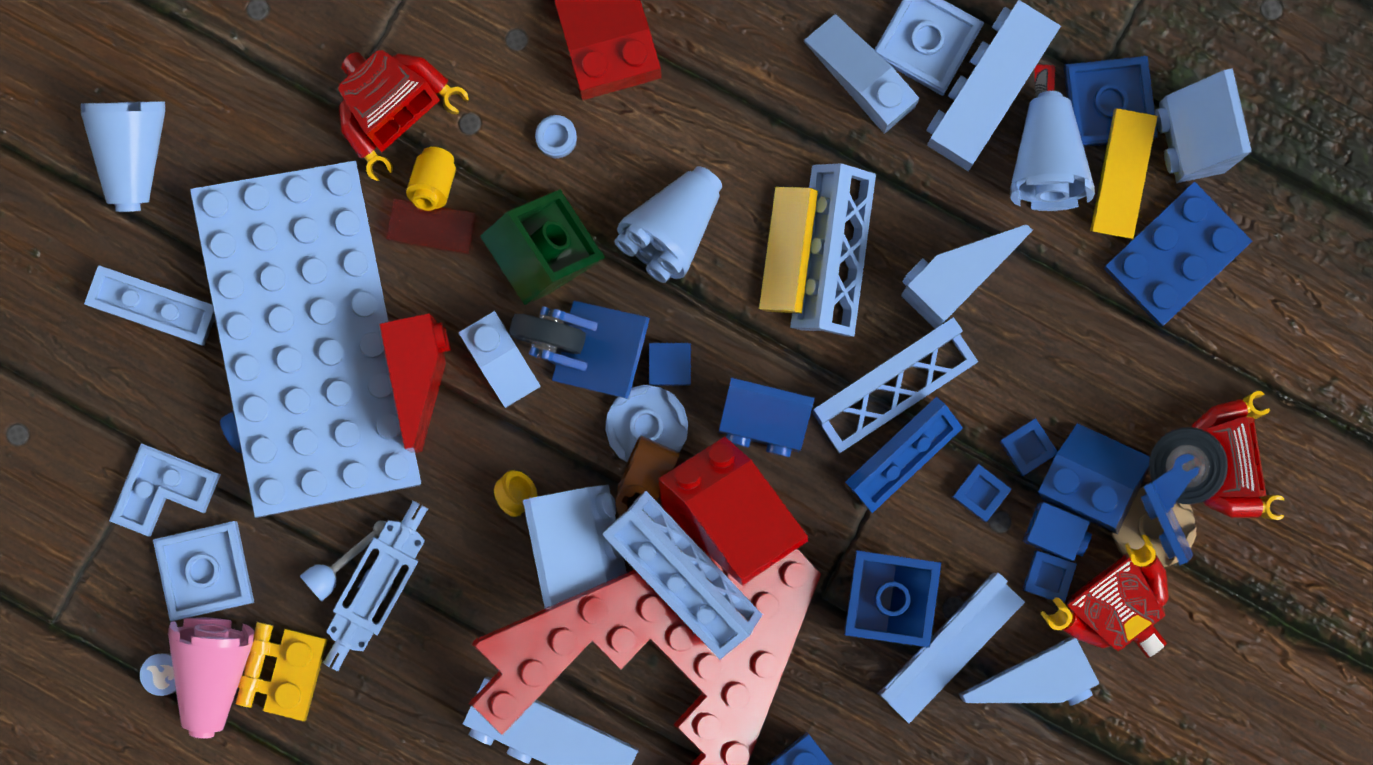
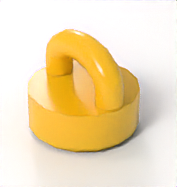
M512 470L508 471L496 482L494 495L498 505L506 514L511 517H518L525 512L523 500L537 497V489L527 475L520 471Z

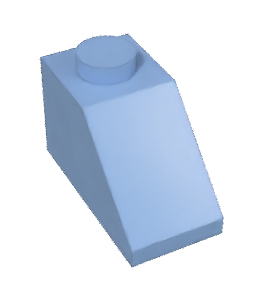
M495 311L459 332L505 408L541 387Z

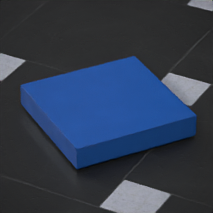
M1148 56L1067 64L1064 66L1067 98L1071 101L1083 147L1107 145L1113 112L1116 108L1155 115ZM1155 127L1153 140L1158 137L1157 127Z

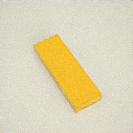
M1118 108L1114 109L1090 231L1134 238L1158 116Z
M775 187L759 305L760 310L802 314L818 191L815 189Z

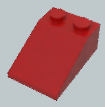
M554 0L582 100L661 79L660 63L641 0Z
M430 313L379 324L404 448L411 453L423 451L446 365L444 352L451 351L447 328L443 327L442 322L438 323Z
M726 437L721 438L659 478L662 508L695 543L741 585H744L808 542L807 534L753 461Z

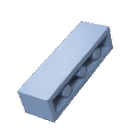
M1018 0L1012 11L1004 7L992 26L994 30L998 31L990 45L982 41L970 60L976 66L968 79L961 75L949 93L948 97L954 100L947 113L938 110L926 129L927 132L932 134L927 146L969 171L1061 26Z
M484 678L478 693L492 678ZM535 700L503 735L498 733L472 706L463 722V725L471 728L468 735L487 745H492L494 740L509 746L507 750L508 755L528 764L534 758L547 765H632L639 748L538 700Z

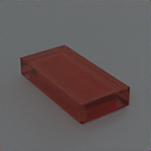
M394 199L387 240L469 255L477 215L472 212L444 207L425 211L417 208L413 202Z

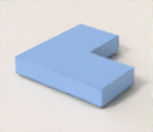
M141 443L109 521L151 537L166 499L205 513L221 474Z

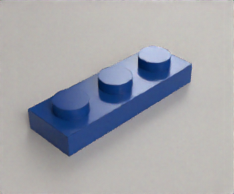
M935 397L845 483L860 502L873 513L960 432L963 427L947 405L938 397Z

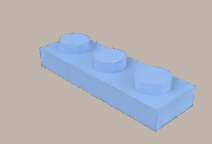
M100 265L97 267L84 302L89 307L201 346H205L215 319L212 304Z

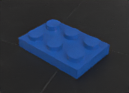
M1193 182L1103 269L1161 328L1237 257L1252 240L1196 182Z

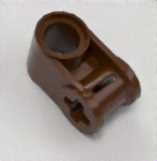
M642 435L639 436L617 488L615 504L620 516L634 503L629 501L628 497H632L635 492L642 494L647 491L657 501L660 494L659 478L674 469L679 457L678 451Z

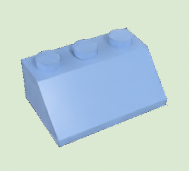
M609 485L586 487L523 500L545 609L627 573L624 557L602 535L616 521V504L613 496L610 494Z

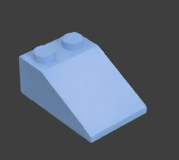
M1233 68L1218 72L1166 95L1160 101L1159 109L1155 110V115L1158 116L1157 128L1160 133H1165L1169 148L1164 150L1165 164L1170 174L1174 173L1176 183L1226 173L1252 152Z
M1026 224L939 254L930 263L924 258L921 259L902 281L907 287L901 294V297L935 329L938 328L1033 230Z

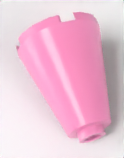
M207 617L185 618L183 627H177L175 621L170 623L168 637L180 722L182 728L189 730L190 736L195 738H212L215 732L224 729L254 641V629L248 625L243 624L242 631L231 629V620Z

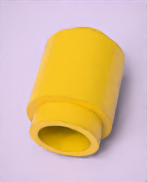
M427 147L423 150L422 154L417 156L406 190L407 197L417 208L432 211L446 205L456 172L453 155L443 148Z

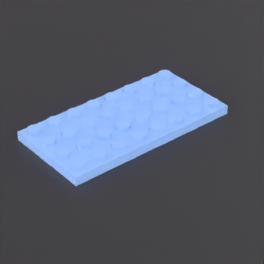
M356 161L190 189L254 517L259 518L420 486L421 479L415 452L411 453L404 448L379 325L388 322Z

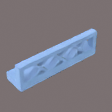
M842 163L812 165L809 188L817 190L818 195L802 314L792 313L790 328L805 331H825L850 337L855 336L876 178L875 173ZM851 178L860 180L859 196L855 201H853L849 193ZM850 219L854 227L853 239L848 242L844 229L845 223ZM845 260L849 268L848 278L842 283L839 276V266ZM838 301L843 308L841 325L832 323L834 305Z
M954 317L813 409L812 414L839 454L978 363V360L960 334L963 330ZM952 340L965 361L953 369L935 366L938 349ZM932 353L930 364L919 362ZM910 367L928 370L926 385L918 392L900 388L903 372ZM934 371L945 373L932 382ZM897 376L895 387L884 385ZM876 389L894 393L891 410L883 415L866 411L869 394ZM899 394L911 396L897 405ZM863 399L861 410L849 408ZM841 412L860 415L856 433L844 441L840 439L829 420ZM864 417L876 419L863 427Z
M647 491L642 493L631 507L602 534L719 659H722L749 637L760 620L761 612Z
M992 573L931 637L930 648L921 647L877 693L907 723H910L1025 603L1006 584L1008 581L1000 573Z

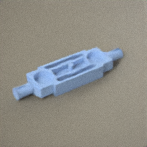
M412 500V504L402 522L387 520L379 537H373L333 609V612L336 614L326 632L335 643L323 661L328 667H330L336 654L339 653L332 666V669L339 671L350 649L364 651L373 633L379 634L418 563L416 556L425 539L416 529L426 511H428V508L421 505L415 518L412 519L419 506V503ZM372 549H378L379 554L371 568L367 569L358 585L359 590L349 606H344L343 601ZM402 565H408L409 568L380 621L374 622L372 618L391 589L398 571Z

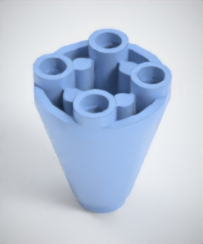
M697 166L693 171L686 172L622 219L617 228L619 235L614 240L615 245L623 253L629 256L635 255L647 265L646 271L659 282L666 283L669 278H683L688 272L720 197L721 181L714 173L701 166Z

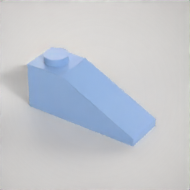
M836 14L804 40L805 44L884 134L916 107L919 100L916 93L886 60Z
M1069 637L959 693L962 702L1063 703L1068 701L1069 705L1072 706L1091 697L1093 694L1090 688L1100 683L1077 639Z

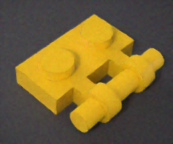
M257 622L254 631V641L244 673L238 685L239 692L235 704L252 708L255 693L259 692L267 694L263 711L306 721L328 639L285 629L281 644L269 642L273 625ZM265 655L277 657L271 681L260 678Z

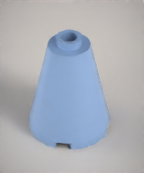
M1045 91L1038 94V97L1029 103L1010 187V199L1018 206H1021L1020 199L1031 202V209L1038 211L1073 209L1078 207V199L1087 197V203L1093 199L1095 194L1094 183L1071 101L1063 97L1060 92Z
M165 102L81 103V116L106 203L115 204L116 212L141 211L140 203H147L150 199L166 111Z

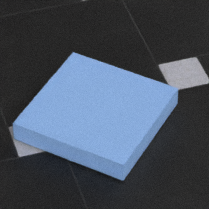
M902 0L874 50L895 70L943 96L984 22L944 0Z
M237 521L153 539L170 621L254 603Z

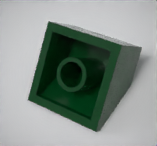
M561 189L506 212L480 236L524 305L551 294L605 258Z

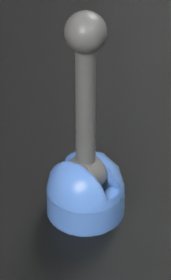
M386 521L376 522L373 531L332 566L314 565L300 575L320 601L329 596L336 587V572L364 550L374 536L379 537Z

